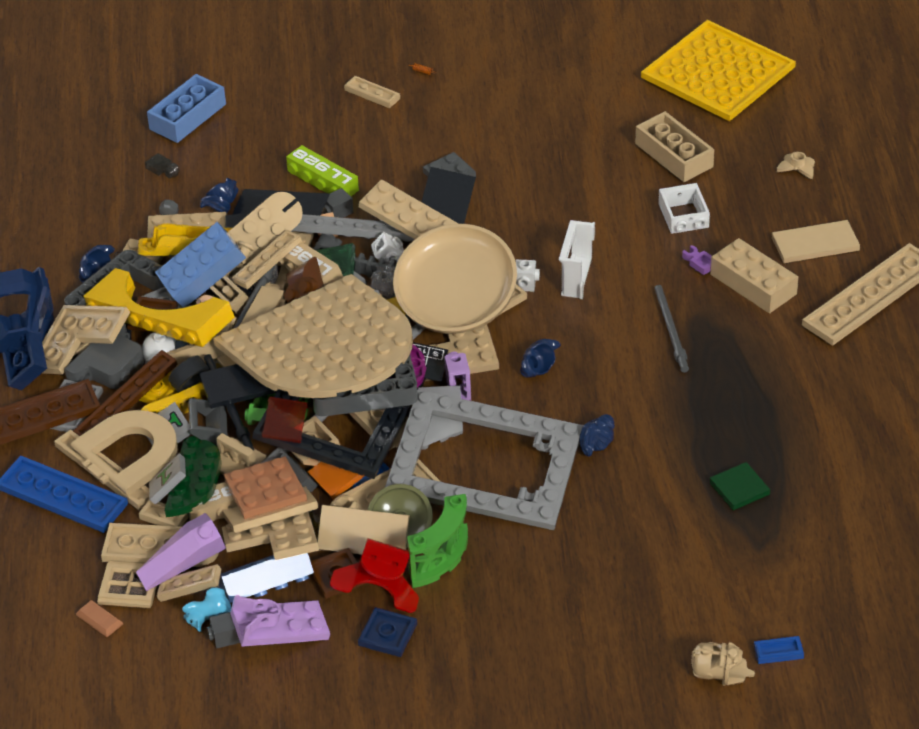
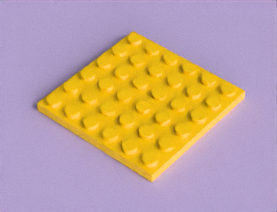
M706 20L641 71V78L717 116L731 121L794 69L796 61Z

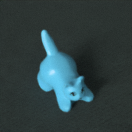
M215 587L206 592L204 601L190 602L182 610L186 613L184 619L187 623L200 632L202 624L209 620V617L231 612L232 607L230 601L225 596V591Z

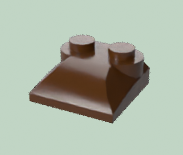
M312 257L286 274L287 289L284 293V299L288 304L295 299L324 287L317 257Z

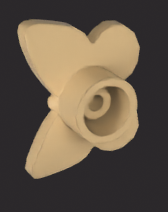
M794 152L785 155L784 161L778 165L776 172L798 170L806 177L813 179L815 161L811 157H806L802 152Z

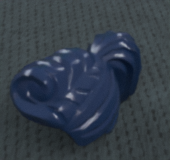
M226 178L225 183L215 185L201 199L200 207L210 206L218 212L228 213L231 208L230 203L234 201L239 191L236 186L237 181Z
M97 245L87 251L80 261V281L85 282L111 261L109 254L113 253L115 248L111 245Z
M541 339L532 343L524 352L520 368L521 374L526 378H531L547 373L555 362L554 350L559 348L561 343L550 339Z
M601 415L590 420L582 427L579 443L586 456H591L593 451L604 450L613 441L615 425L611 415Z

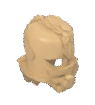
M701 642L692 651L691 664L693 674L698 678L708 680L719 679L722 680V685L725 686L743 683L746 677L755 676V672L747 668L746 659L742 658L743 651L731 642L728 645L726 643Z

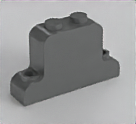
M124 323L113 344L91 343L65 368L66 378L74 382L89 379V381H96L110 389H118L143 367L144 359L141 345L129 339L130 334L127 333L126 324Z

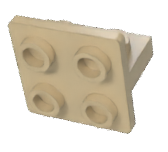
M223 433L216 438L222 460L220 473L223 475L260 464L267 458L265 454L254 449L253 451L250 447L244 446L242 441L228 437Z

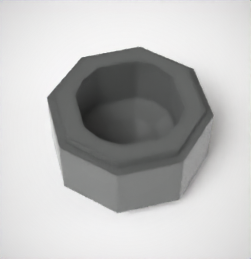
M173 200L161 202L159 206L161 215L178 214V204Z

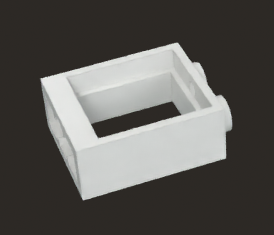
M697 183L659 189V206L671 234L709 228L710 212ZM694 204L697 213L674 217L670 207Z

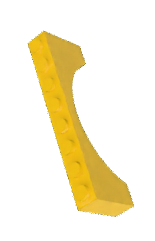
M118 268L112 270L83 296L86 306L127 307L130 311L125 321L127 324L200 347H204L235 318L229 301L216 297L180 309L157 310L143 307L132 300L136 287L130 273Z

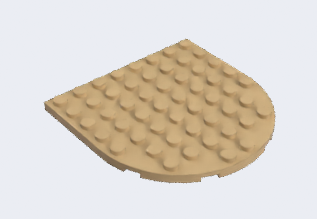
M352 274L346 275L333 283H329L316 291H312L301 298L277 307L271 312L260 315L256 319L243 323L213 338L216 347L264 386L274 391L278 389L288 391L290 396L305 398L336 397L339 392L351 390L352 393L372 387L396 372L395 368L400 363H405L413 345L411 325L403 312Z

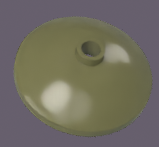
M394 484L383 488L373 497L368 507L370 511L410 515L407 537L428 529L433 521V511L428 498L419 489L407 484Z

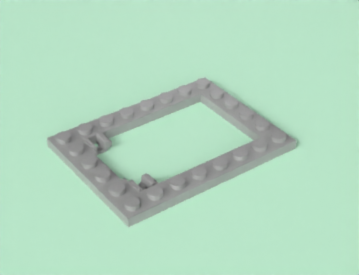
M417 390V401L412 405L385 487L394 484L411 485L423 492L430 503L444 506V497L466 494V511L555 530L583 425ZM435 415L535 437L533 447L539 451L550 452L549 455H552L544 486H540L539 490H535V493H529L526 487H520L518 498L516 499L413 476L432 416ZM542 439L549 440V443H543Z

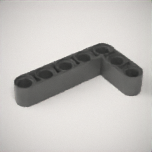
M124 250L68 294L64 299L65 305L86 306L83 296L115 268L128 271L134 281L153 291L165 287L155 273L162 265L143 255H139L136 251Z
M409 355L404 364L400 363L395 368L396 372L393 374L392 379H385L372 387L355 393L349 390L337 393L336 397L313 398L315 414L318 416H331L407 406L416 403L417 381L411 356Z

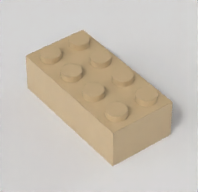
M666 111L636 126L635 144L683 182L713 167L714 149Z
M740 238L711 257L710 275L768 313L773 312L797 295L798 276Z

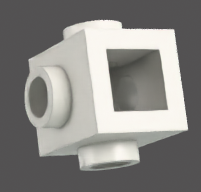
M385 232L371 244L375 258L379 261L380 258H384L388 265L391 259H395L397 263L404 252L402 241L398 237H392Z
M516 259V284L524 291L534 292L535 283L539 281L540 269H536V261Z

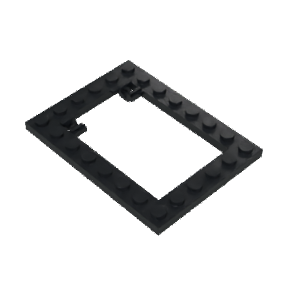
M424 378L422 384L418 388H422L427 378ZM278 389L255 428L253 439L375 479L412 405L386 408L363 452H359L284 427L300 397L290 396L288 391Z

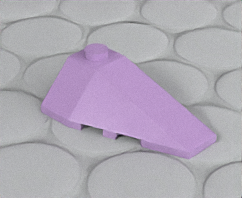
M204 513L180 528L136 573L145 590L148 591L226 548L214 523Z

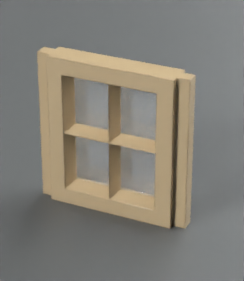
M109 561L106 566L97 603L100 605L151 608L157 586L146 591L136 573L145 563Z

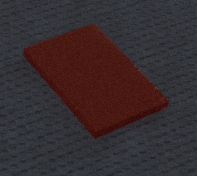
M269 397L262 437L300 443L302 441L305 413L308 407L307 403Z

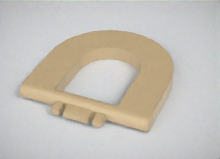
M132 410L121 412L105 419L75 439L71 447L86 459L82 462V466L95 478L100 479L102 484L110 480L125 494L131 495L151 481L154 476L175 458L178 445L175 430L167 419L153 412ZM129 434H142L151 438L154 442L151 450L119 473L97 455V453L121 437Z

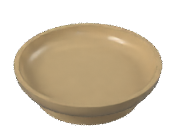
M470 224L445 225L420 235L404 250L394 271V293L406 315L421 327L445 334L469 332L490 323L507 307L516 287L517 267L510 248L495 233Z

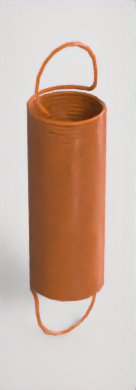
M416 63L411 65L415 71L428 75L433 73V69Z

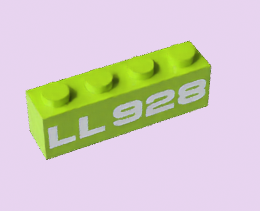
M303 145L286 156L288 172L317 187L319 190L330 194L342 188L350 196L359 191L357 175Z

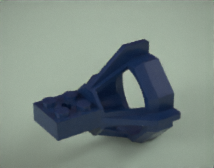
M38 267L33 272L22 268L0 272V298L13 294L28 295L27 310L25 312L13 314L9 317L0 315V352L3 354L8 386L23 390L47 369L42 342L54 323V309L48 278L41 267Z

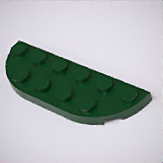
M195 436L184 439L180 454L185 457L186 477L169 492L164 510L166 518L189 513L199 503L202 502L204 505L213 496L222 465L220 451L215 444L207 440H200Z

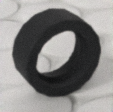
M192 356L172 371L168 381L177 392H181L198 384L201 381L199 373L209 371V367L200 356Z

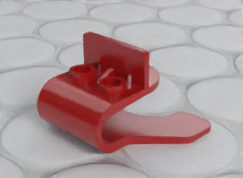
M367 538L360 562L334 570L330 581V586L333 589L345 593H350L356 585L362 583L381 586L392 595L394 607L408 613L416 611L419 596L403 577L410 556L408 550Z

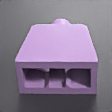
M455 351L450 352L444 357L447 386H459L456 385L455 378L461 379V399L471 400L470 369L466 354Z

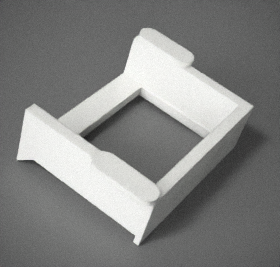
M570 220L559 256V261L562 263L561 296L583 299L584 285L592 260V240L594 241L595 222ZM571 245H572V255H571V258H568V255H569V252H570V249H571Z

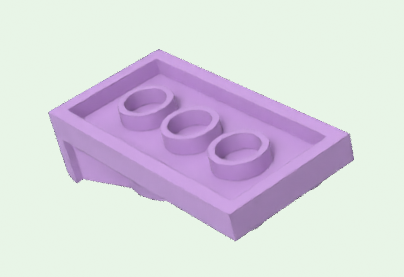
M240 595L234 597L230 614L242 647L329 640L330 631L318 601L276 603L269 599L255 600L241 597Z

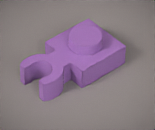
M692 245L690 246V253L683 250L682 257L684 260L690 261L691 267L703 275L711 271L712 256L706 251L699 253L698 249Z

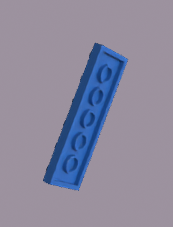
M20 456L0 478V491L103 533L108 529L109 523H113L128 505V499L23 456Z

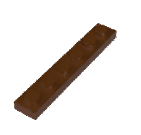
M161 350L74 429L73 432L81 436L105 419L128 411L178 365L177 360Z

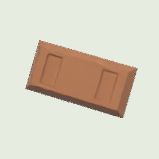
M92 600L76 613V616L105 637L110 636L123 625V622Z

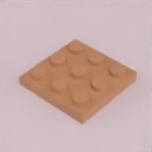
M286 456L224 474L225 482L244 519L307 501L306 492Z

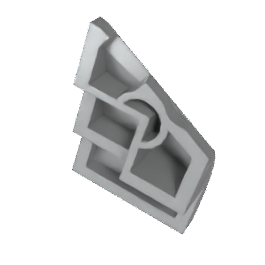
M460 385L418 388V390L461 399ZM433 415L422 450L427 449L429 444L437 441L444 442L450 437L462 434L463 422Z

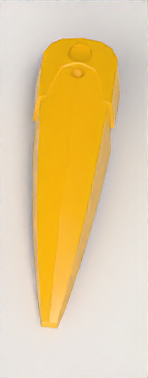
M170 223L154 226L153 237L138 240V254L144 256L177 255L210 227ZM223 227L227 232L232 229Z

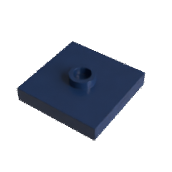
M375 607L358 639V646L401 657L417 626V619Z

